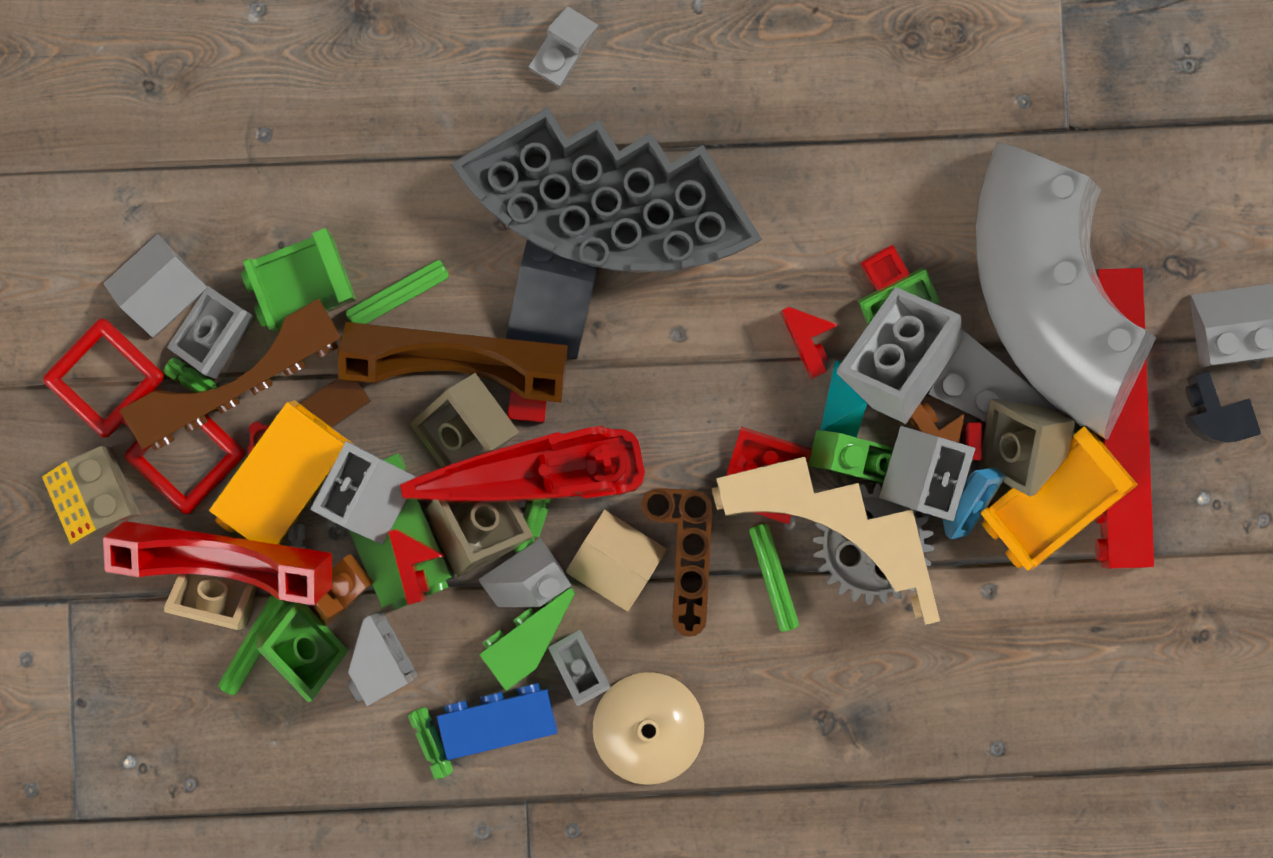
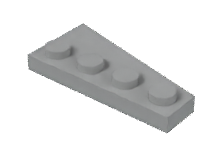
M963 330L962 343L927 393V396L984 423L987 421L990 399L1049 407L1063 414L1042 394ZM1076 422L1074 424L1073 435L1078 427V424Z

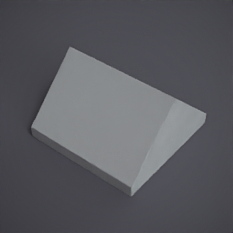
M159 234L154 236L103 283L118 306L153 338L162 332L207 289V286Z
M207 286V289L202 293L167 348L204 375L216 379L256 317Z

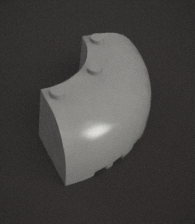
M997 142L985 172L976 221V259L980 285L988 313L1010 357L1032 386L1056 409L1075 420L1077 424L1082 427L1086 426L1091 432L1108 440L1156 337L1147 330L1133 324L1115 307L1105 293L1098 278L1091 255L1090 237L1092 217L1101 189L1090 177L1026 150Z

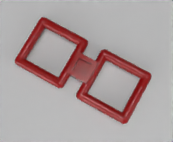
M100 318L44 375L43 382L100 437L107 438L122 423L129 428L119 410L153 392L163 381L164 374L107 319ZM102 336L145 376L140 384L105 420L62 380ZM207 414L204 416L208 422L202 424L199 428L227 454L187 496L182 494L143 457L152 445L142 450L136 440L124 454L125 460L176 509L185 515L190 514L245 456L244 449Z

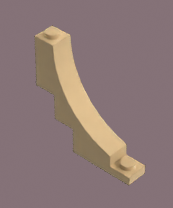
M805 457L716 478L718 487L712 488L717 510L724 509L726 516L754 512H771L802 517L822 524L843 535L867 554L884 573L895 592L916 588L917 595L910 596L915 619L923 617L925 625L940 621L913 509L868 520L859 483L814 493Z

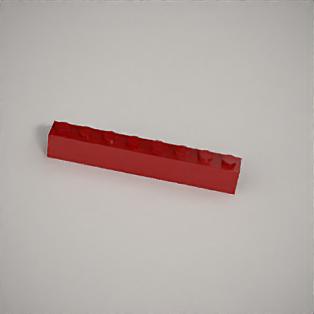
M1143 268L1097 269L1098 278L1110 301L1128 320L1145 329ZM1146 359L1108 440L1097 435L1138 484L1095 519V523L1100 524L1101 538L1096 539L1095 554L1097 561L1102 562V568L1154 567Z

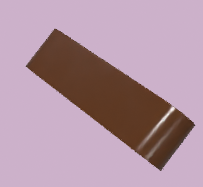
M652 489L642 499L641 507L644 515L655 522L677 523L672 608L673 625L681 635L688 637L696 636L705 628L707 619L712 501L707 494L698 490ZM660 494L668 500V510L662 516L652 515L647 509L648 499L653 495ZM697 496L705 502V512L699 518H692L685 512L684 505L690 497ZM692 533L701 536L704 543L702 551L697 555L687 554L682 546L683 539ZM688 571H695L701 576V587L695 592H686L681 587V577ZM679 596L688 599L702 597L701 605L693 603V614L699 616L700 620L699 623H693L692 629H685V624L678 621L679 615L683 616L686 614L687 606L686 602L678 603Z

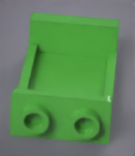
M395 454L384 459L404 471L407 469L401 454ZM407 499L391 530L400 529L441 552L418 499ZM349 530L366 572L374 582L372 585L382 608L392 605L395 611L407 606L390 536L388 535L382 545ZM444 557L416 563L418 571L425 570L430 589L427 592L428 596L449 587L446 580L454 576L452 571L449 570Z

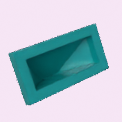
M835 359L820 430L841 433L857 438L867 402L837 374V369L843 361Z

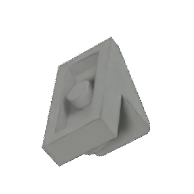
M567 6L548 27V36L529 65V70L561 89L599 25Z
M581 629L548 647L577 706L611 689L609 680L600 667Z

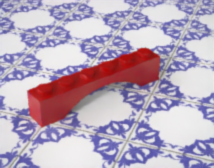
M129 521L122 522L103 537L104 571L134 577L166 574L219 576L257 586L271 593L278 600L315 605L332 589V553Z

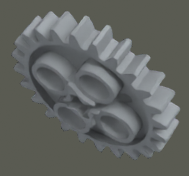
M864 484L859 485L865 511L868 512L871 519L911 510V508L879 498L881 492L880 484H874L871 494H868ZM913 509L923 553L933 551V546L924 544V539L932 536L933 531H922L921 528L929 519L928 517L916 518L915 513L917 510ZM815 523V526L823 531V536L812 538L813 542L822 544V550L813 553V557L824 558L825 563L820 565L817 570L818 572L828 570L831 572V575L826 580L827 585L838 581L840 582L837 591L839 595L851 589V601L856 602L862 593L867 605L872 604L874 595H878L882 604H887V593L889 592L898 600L902 598L901 591L895 592L887 578L882 579L878 577L875 572L874 561L857 545L843 538L836 531L822 524ZM846 545L854 546L859 553L857 562L849 567L843 565L839 558L841 549ZM925 558L926 566H931V562Z

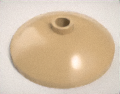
M636 673L624 677L613 684L611 689L607 690L599 701L593 720V738L601 759L615 774L625 780L638 784H659L676 778L694 762L703 743L704 719L696 698L681 682L661 673ZM645 724H652L656 728V733L652 737H645L641 732L642 727Z

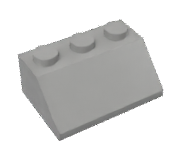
M1273 284L1189 295L1200 368L1273 358Z
M895 287L840 364L837 374L873 409L906 424L962 343L961 316Z
M383 611L363 619L348 671L351 680L347 682L350 691L358 702L364 700L366 706L380 700L418 677L415 668Z

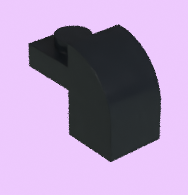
M1210 372L1187 378L1189 384L1185 388L1187 399L1191 407H1196L1198 414L1185 417L1184 419L1196 436L1210 443L1223 444L1241 441L1261 434L1250 398L1221 406Z

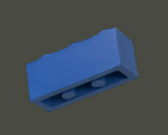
M533 683L518 687L517 695L503 698L501 691L481 696L482 703L467 706L466 700L444 705L445 712L438 714L437 720L447 760L557 734L558 726L549 688L540 689L539 683Z

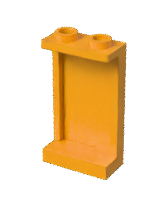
M297 401L286 402L209 511L217 516L215 519L216 523L231 533L237 531L246 540L280 545L283 538L325 482L345 442H352Z
M1086 426L1073 435L1074 438L1071 440L1068 457L1034 496H1028L1012 488L993 505L980 512L985 519L981 523L994 540H997L999 537L1009 548L1005 552L1007 557L1018 569L1024 566L1027 571L1034 570L1138 485L1097 435Z

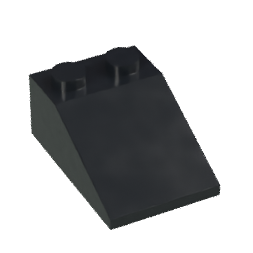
M527 240L506 339L568 345L567 357L578 359L599 267L561 257Z

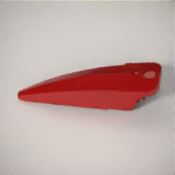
M601 425L564 434L556 432L487 452L413 478L400 484L403 499L447 502H517L582 496L583 499L636 491L643 484L645 469L639 440L636 436L625 429H609Z

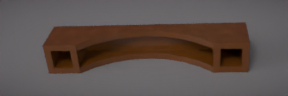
M317 299L286 316L280 332L268 352L252 369L236 380L218 388L201 392L173 393L155 390L119 411L142 450L152 445L154 451L174 441L171 433L185 427L187 432H190L208 422L204 416L208 412L217 408L220 414L240 404L237 396L249 389L253 395H256L272 386L273 383L270 378L281 371L288 377L306 367L303 359L313 353H316L320 359L338 349L339 347L335 341L342 336L321 300Z
M345 322L338 349V379L377 383L393 376L420 371L436 370L456 371L467 374L476 373L477 376L495 381L511 389L524 399L561 403L566 375L568 345Z

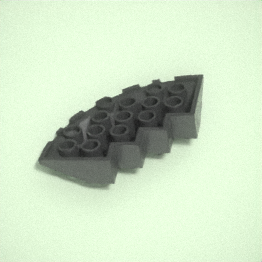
M547 107L451 163L472 194L488 211L511 230L535 245L561 257L594 267L630 272L681 270L726 258L762 240L703 145L670 163L653 134L649 133L619 151L600 120L567 138Z

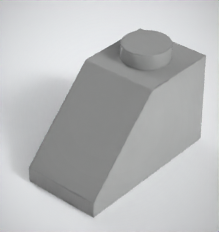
M541 538L478 579L498 607H540L571 587L559 563Z

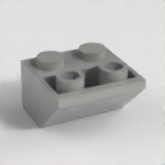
M900 426L879 498L954 521L976 448Z
M345 442L310 510L383 545L389 535L388 531H391L407 500L402 498L400 484L416 478V476L352 443Z

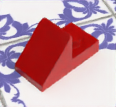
M791 307L783 309L780 315L810 380L825 374L827 371L824 365L829 363L828 357L821 343L814 345L812 339L835 329L838 325Z
M400 529L388 531L407 605L426 600L424 593L430 591L424 569L418 571L416 563L445 555Z

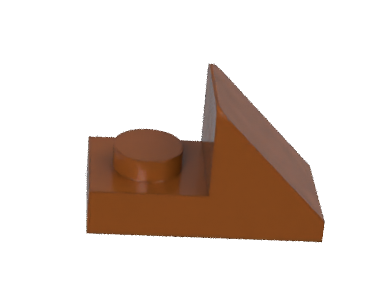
M926 402L923 405L919 404L910 417L909 422L917 431L959 443L964 414L938 429L935 423L939 419L931 406Z
M349 554L332 568V589L315 605L309 606L318 618L328 626L374 582L355 558Z

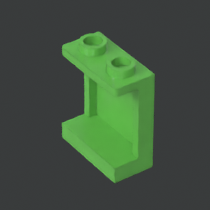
M327 228L312 233L313 237L265 256L254 260L251 258L243 260L246 270L241 271V276L247 291L255 292L259 305L254 306V310L262 327L267 325L268 329L274 333L280 331L286 316L317 299L321 300L327 312L357 301L332 234Z

